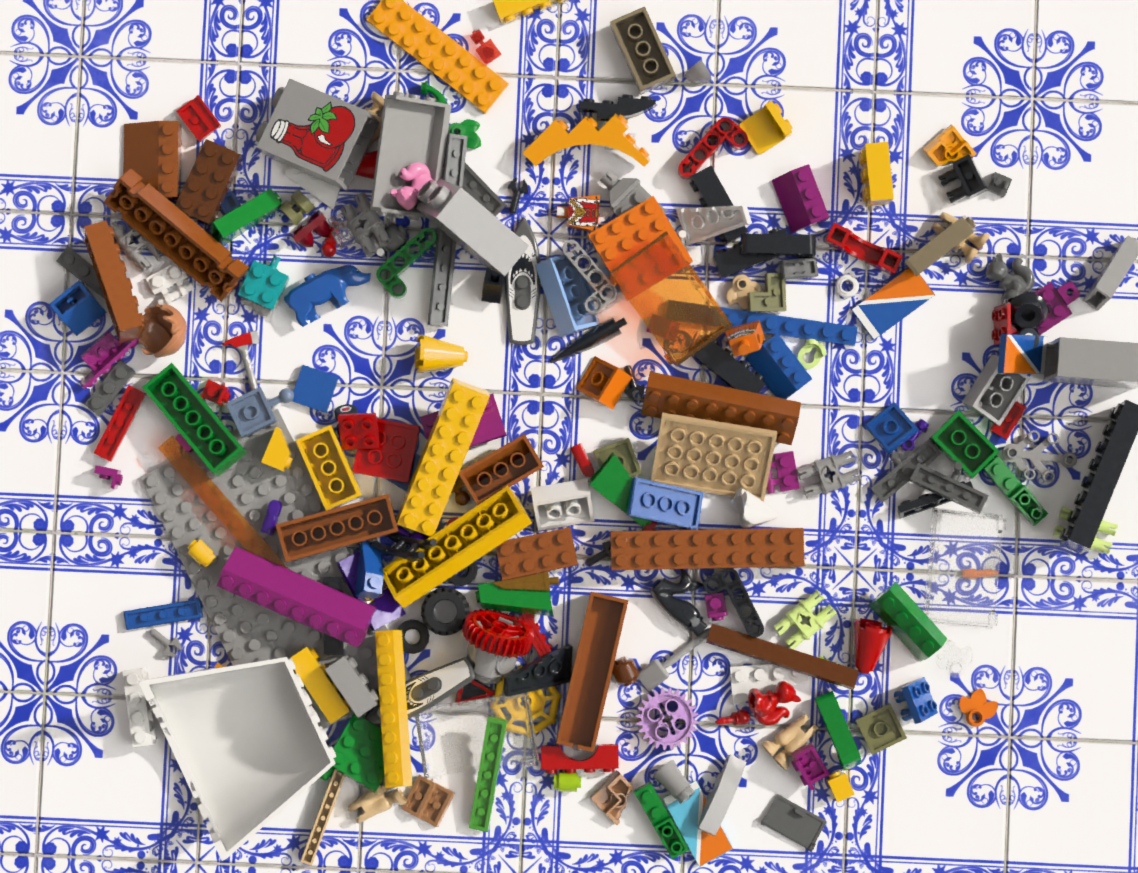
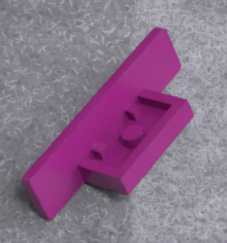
M108 330L80 356L93 369L80 381L81 387L84 390L87 387H92L101 374L104 375L111 369V365L114 362L123 359L127 350L138 345L140 338L120 344L119 340Z

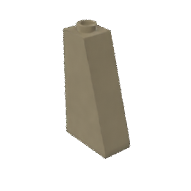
M966 215L962 216L905 260L906 264L918 276L977 230L975 228L976 223L970 216L968 218Z

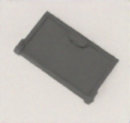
M777 794L766 816L761 820V825L771 828L812 852L827 821Z

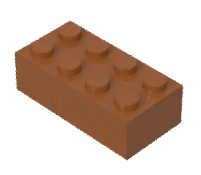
M570 527L506 540L496 547L502 581L578 565Z

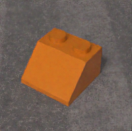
M595 356L575 389L613 410L632 377L620 368Z

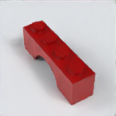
M833 223L824 243L891 276L895 274L903 258L902 255L888 248L877 246L858 237L851 230L836 223Z
M599 744L595 753L584 760H575L568 757L562 750L561 745H541V770H545V773H557V770L562 769L565 770V773H576V769H584V773H593L595 769H603V772H615V769H619L618 744Z

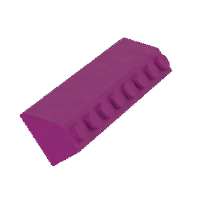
M237 546L224 565L217 583L219 588L355 647L363 643L376 609L375 606Z

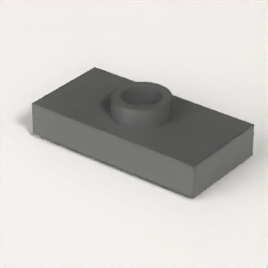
M816 257L779 261L781 280L819 276Z

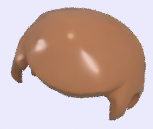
M156 304L155 307L145 308V314L143 315L145 330L142 331L139 343L146 350L141 348L142 352L145 355H154L156 358L170 356L178 352L185 343L187 324L183 315L169 304Z

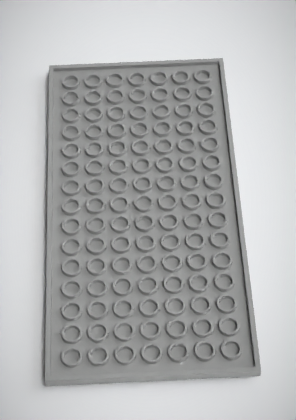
M278 408L273 410L277 422L245 438L241 437L238 429L231 431L248 453L219 477L212 473L194 450L140 477L232 665L281 657L289 659L309 646L310 649L314 648L319 655L318 661L321 665L325 664L327 668L343 656H353L359 665L356 668L360 674L364 672L370 681L367 684L371 690L375 688L379 694L375 631L388 630L386 625L373 632L369 626L363 643L358 647L344 642L343 655H324L323 632L217 587L222 569L236 546L324 584V577H343L336 563L351 556L346 546L287 563L285 562L277 528L274 535L260 532L268 505L272 500L282 503L277 524L326 511L308 468ZM275 427L282 429L292 453L290 457L293 458L292 464L289 469H285V472L261 462ZM201 539L216 556L206 568L203 565L200 566L187 554L189 551L187 547L194 540L198 542ZM344 579V593L354 597ZM404 663L406 682L412 679V677ZM305 685L301 687V689L304 688L306 693H308L312 702L311 705L320 719V722L317 723L318 726L326 728L332 725ZM352 708L350 712L345 714L343 717H341L334 723L354 714Z

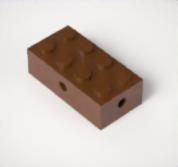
M205 139L175 206L187 216L212 226L224 201V197L228 193L241 165L242 155Z

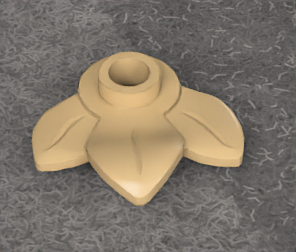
M738 274L733 278L732 287L727 291L728 305H733L738 302L742 309L748 311L747 293L764 292L763 288L758 282L751 281L748 276ZM743 280L745 285L739 287V282Z

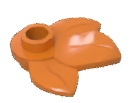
M979 688L972 693L970 699L961 696L959 707L966 715L967 723L973 727H978L984 723L985 719L992 718L998 709V702H987L984 691ZM974 713L978 714V720L976 721L972 719Z

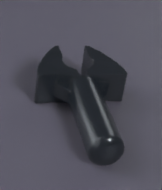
M517 177L508 185V189L513 192L509 212L512 214L517 212L521 194H528V186L525 179L523 180V186L519 190L516 187Z
M626 365L624 371L632 379L629 382L628 390H625L624 393L635 402L632 395L633 388L639 391L640 398L642 399L645 386L644 384L640 386L636 383L631 365Z
M610 541L603 542V551L586 560V564L589 567L606 557L610 558V552L607 553Z

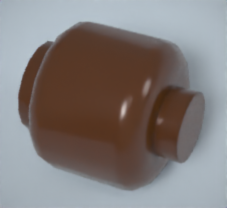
M625 656L616 659V664L612 671L616 682L623 686L635 683L639 676V670L633 659H626Z

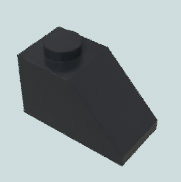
M486 268L481 301L500 304L505 276Z

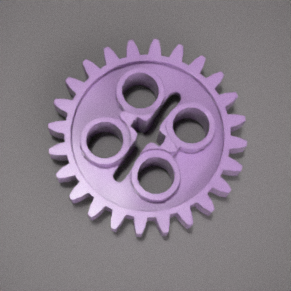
M670 687L668 693H665V690L661 688L660 694L656 690H654L653 697L647 694L649 700H642L645 706L638 707L642 714H636V717L641 718V721H638L636 725H642V728L638 731L639 733L645 732L643 739L649 737V745L656 742L655 748L657 749L661 744L663 750L666 749L667 745L673 750L674 744L681 748V741L687 744L686 737L693 738L690 731H697L693 724L698 723L697 720L693 719L698 713L692 712L696 705H689L692 699L685 700L686 693L679 696L678 689L675 693H672ZM669 701L677 703L678 706L675 711L667 709ZM659 703L663 704L668 716L672 715L670 722L674 728L675 735H672L667 722H662L664 715ZM658 709L660 716L657 719H651L649 717L650 710ZM679 718L685 720V726L682 729H677L674 725L675 721ZM661 726L666 727L668 730L665 737L657 735V729Z

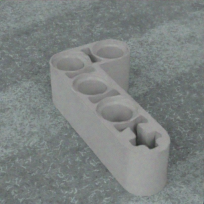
M572 239L567 240L562 247L564 256L594 291L585 301V311L589 315H597L615 300L617 295L616 288L578 242ZM567 246H575L574 251L579 255L575 261H573L575 255L572 252L567 253ZM582 259L587 260L589 266L585 269L578 266V262ZM593 274H598L601 277V281L596 284L592 283L590 277ZM605 289H611L613 296L605 298L602 292ZM596 301L599 307L597 310L592 311L588 308V303Z

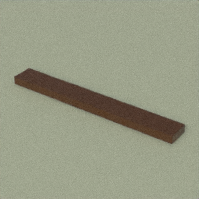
M713 623L706 640L708 644L854 690L859 670Z

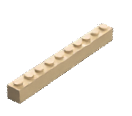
M335 769L329 780L300 862L311 866L345 775Z

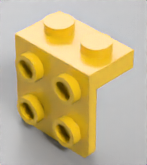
M772 100L766 103L764 108L742 121L739 125L746 132L749 143L758 155H762L792 134L791 129L793 127L788 119L784 120L781 115V108L777 103L774 104Z

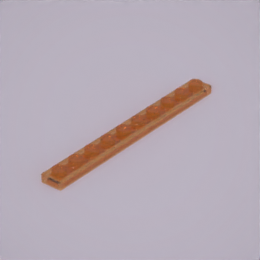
M173 435L158 447L162 454L248 552L289 569Z

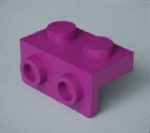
M812 742L791 753L794 759L791 763L795 771L801 772L800 779L804 786L808 785L811 791L815 789L813 783L830 775Z

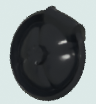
M1023 293L1013 298L1010 302L1011 324L1019 330L1023 328L1034 329L1040 326L1047 317V304L1037 294Z

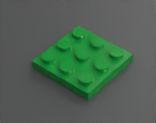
M354 713L333 748L336 757L333 759L336 764L332 768L375 793L385 777L382 731L380 727L361 716L358 718Z

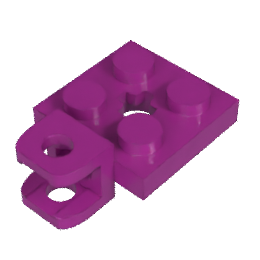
M1050 282L1034 293L1042 297L1046 304L1051 306L1049 308L1050 313L1047 314L1045 321L1035 328L1038 333L1042 335L1073 314L1067 305L1080 296V292L1073 282H1068L1058 289H1055ZM1067 289H1071L1073 291V294L1071 296L1067 295Z

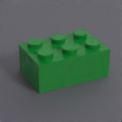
M959 410L929 438L954 465L956 462L962 464L961 472L968 479H973L1000 452Z

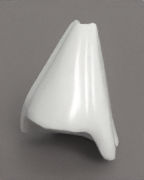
M739 488L735 492V497L730 501V507L739 515V522L743 528L775 520L779 516L774 509L743 488Z

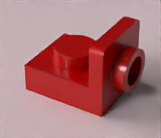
M208 379L201 397L223 406L230 399V388Z

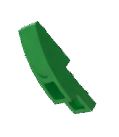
M996 455L983 468L1001 493L1033 526H1036L1048 515V512L1027 487L1017 479L999 456Z
M649 781L633 790L671 858L674 859L688 851L686 843L651 782Z

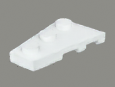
M287 166L284 174L286 177L334 210L341 188Z

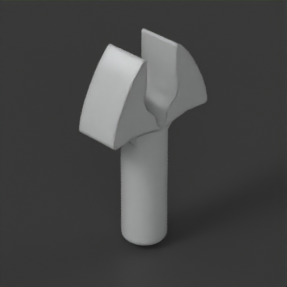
M155 628L149 632L152 637L164 646L165 651L162 653L163 655L177 656L171 651L169 645H175L182 651L181 643L177 637L173 640H168Z

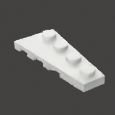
M746 205L676 209L682 230L686 232L685 240L687 246L752 224Z
M773 664L730 667L732 705L748 701L749 690L752 688H757L761 694H765L767 690L774 692L776 685L780 681H786L794 686L808 681V675Z

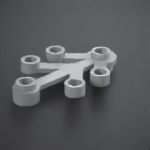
M1036 430L1030 431L1027 437L1018 444L1011 443L1003 448V458L1007 462H1014L1022 471L1023 477L1026 480L1034 479L1036 473L1033 469L1028 468L1021 458L1029 459L1040 472L1045 482H1052L1055 475L1052 471H1048L1041 461L1058 462L1066 468H1071L1077 463L1076 455L1071 452L1064 453L1063 455L1041 453L1051 444H1056L1059 441V436L1056 433L1048 434L1046 439L1031 451H1024L1023 449L1031 442L1039 440L1040 434ZM1031 433H1035L1037 435V438L1035 440L1031 439ZM1051 435L1056 437L1055 442L1050 441L1049 437ZM1011 449L1016 452L1014 457L1009 455ZM1068 456L1073 459L1071 464L1066 461ZM1027 471L1032 472L1031 478L1026 476ZM1046 473L1051 474L1050 480L1045 478Z

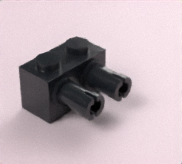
M970 154L952 162L953 169L938 176L943 187L957 179L961 181L960 187L946 193L951 204L965 196L972 199L989 190Z

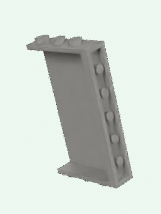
M393 91V95L385 94L370 210L377 211L379 216L388 217L389 213H393L392 217L404 219V215H408V219L419 221V217L426 218L416 209L421 200L418 199L416 205L408 211L399 205L397 199L390 194V191L393 189L399 190L404 186H411V181L403 180L399 175V171L415 162L425 164L434 181L437 182L439 178L442 179L452 105L435 102V98L424 97V100H421L419 95L413 94L404 97L405 93Z

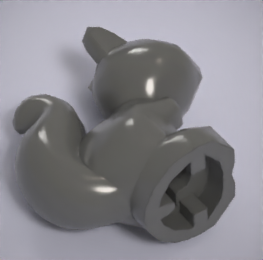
M999 253L988 265L985 276L990 280L1000 281L999 287L1005 291L1001 296V303L1006 304L1010 303L1016 296L1029 292L1035 284V276L1030 268L1021 265L1023 263L1021 258H1016L1012 262V269L1015 275L1008 274L1007 265L1003 262L1002 254Z

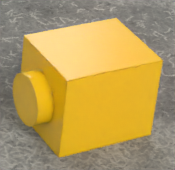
M836 771L829 775L830 778L826 781L837 803L855 795L844 772Z

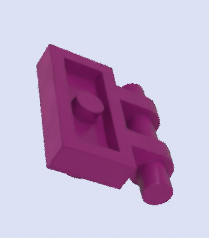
M794 452L774 454L775 462L771 463V468H776L778 479L772 478L770 468L767 494L775 493L774 485H779L780 492L800 489Z

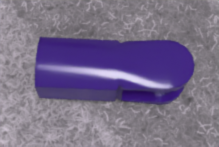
M270 501L260 532L274 535L282 509L280 501Z

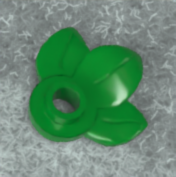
M466 119L461 123L449 125L448 134H454V129H458L459 135L468 136L466 149H475L482 145L480 137L475 133L480 127L477 121Z

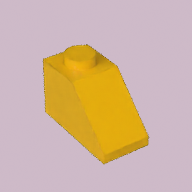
M275 427L261 462L285 472V469H289L292 464L293 458H290L292 453L282 429Z

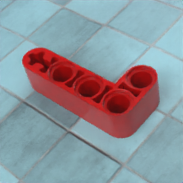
M723 117L719 119L681 161L678 167V175L682 179H690L724 141L735 150L743 149L748 141L746 132L730 118ZM722 123H726L730 129L724 132L719 126ZM735 136H741V137H743L744 143H742V144H737V143H735V142H734V137H735ZM714 137L717 140V144L710 146L707 143V139ZM701 151L705 157L702 160H697L694 157V153ZM692 161L693 165L690 168L691 173H683V166L685 168L688 167Z

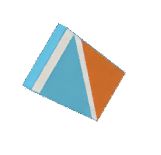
M695 780L690 783L695 793L684 803L680 804L671 794L662 799L697 864L701 867L732 850L733 847L721 825L715 836L697 829L707 799Z

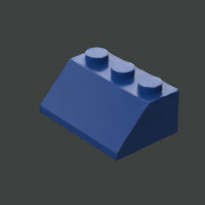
M778 333L765 342L760 350L746 357L753 369L764 377L763 382L766 383V386L775 397L787 399L812 380V377Z

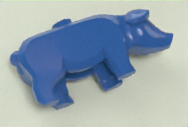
M344 265L330 269L317 276L313 273L304 278V283L290 290L288 295L284 297V301L296 313L297 322L304 327L321 318L317 314L315 306L322 305L330 300L337 309L350 302L346 297L345 290L347 287L359 286L370 282L371 273H363L353 265Z

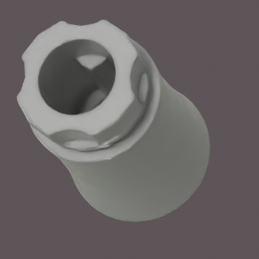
M674 759L663 765L653 775V778L661 783L680 804L687 801L695 793L690 783L677 767Z

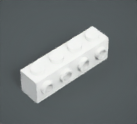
M145 667L124 670L122 674L132 747L156 744L157 732L156 729H153L154 712L139 685V681L149 679L148 671H145Z

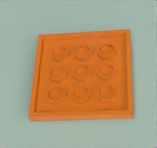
M654 196L588 234L590 241L627 301L693 262Z

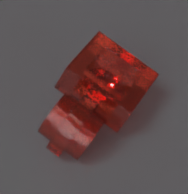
M479 29L472 31L470 38L475 45L478 43L481 45L475 51L486 66L502 55L491 39L485 43L483 42L485 37Z

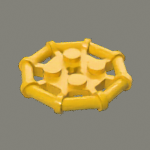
M502 677L499 683H496L495 695L493 696L490 709L493 710L497 718L507 719L501 710L502 707H507L512 718L507 722L506 732L510 731L532 738L533 735L549 725L555 724L559 701L562 698V695L559 694L555 686L547 687L551 694L550 696H545L542 690L539 689L509 696L506 699V703H500L504 677ZM523 696L526 698L530 697V706L521 705ZM546 700H552L549 714L547 715L543 712ZM540 715L545 718L543 721L532 727V720L539 717ZM515 719L527 722L528 728L512 723Z

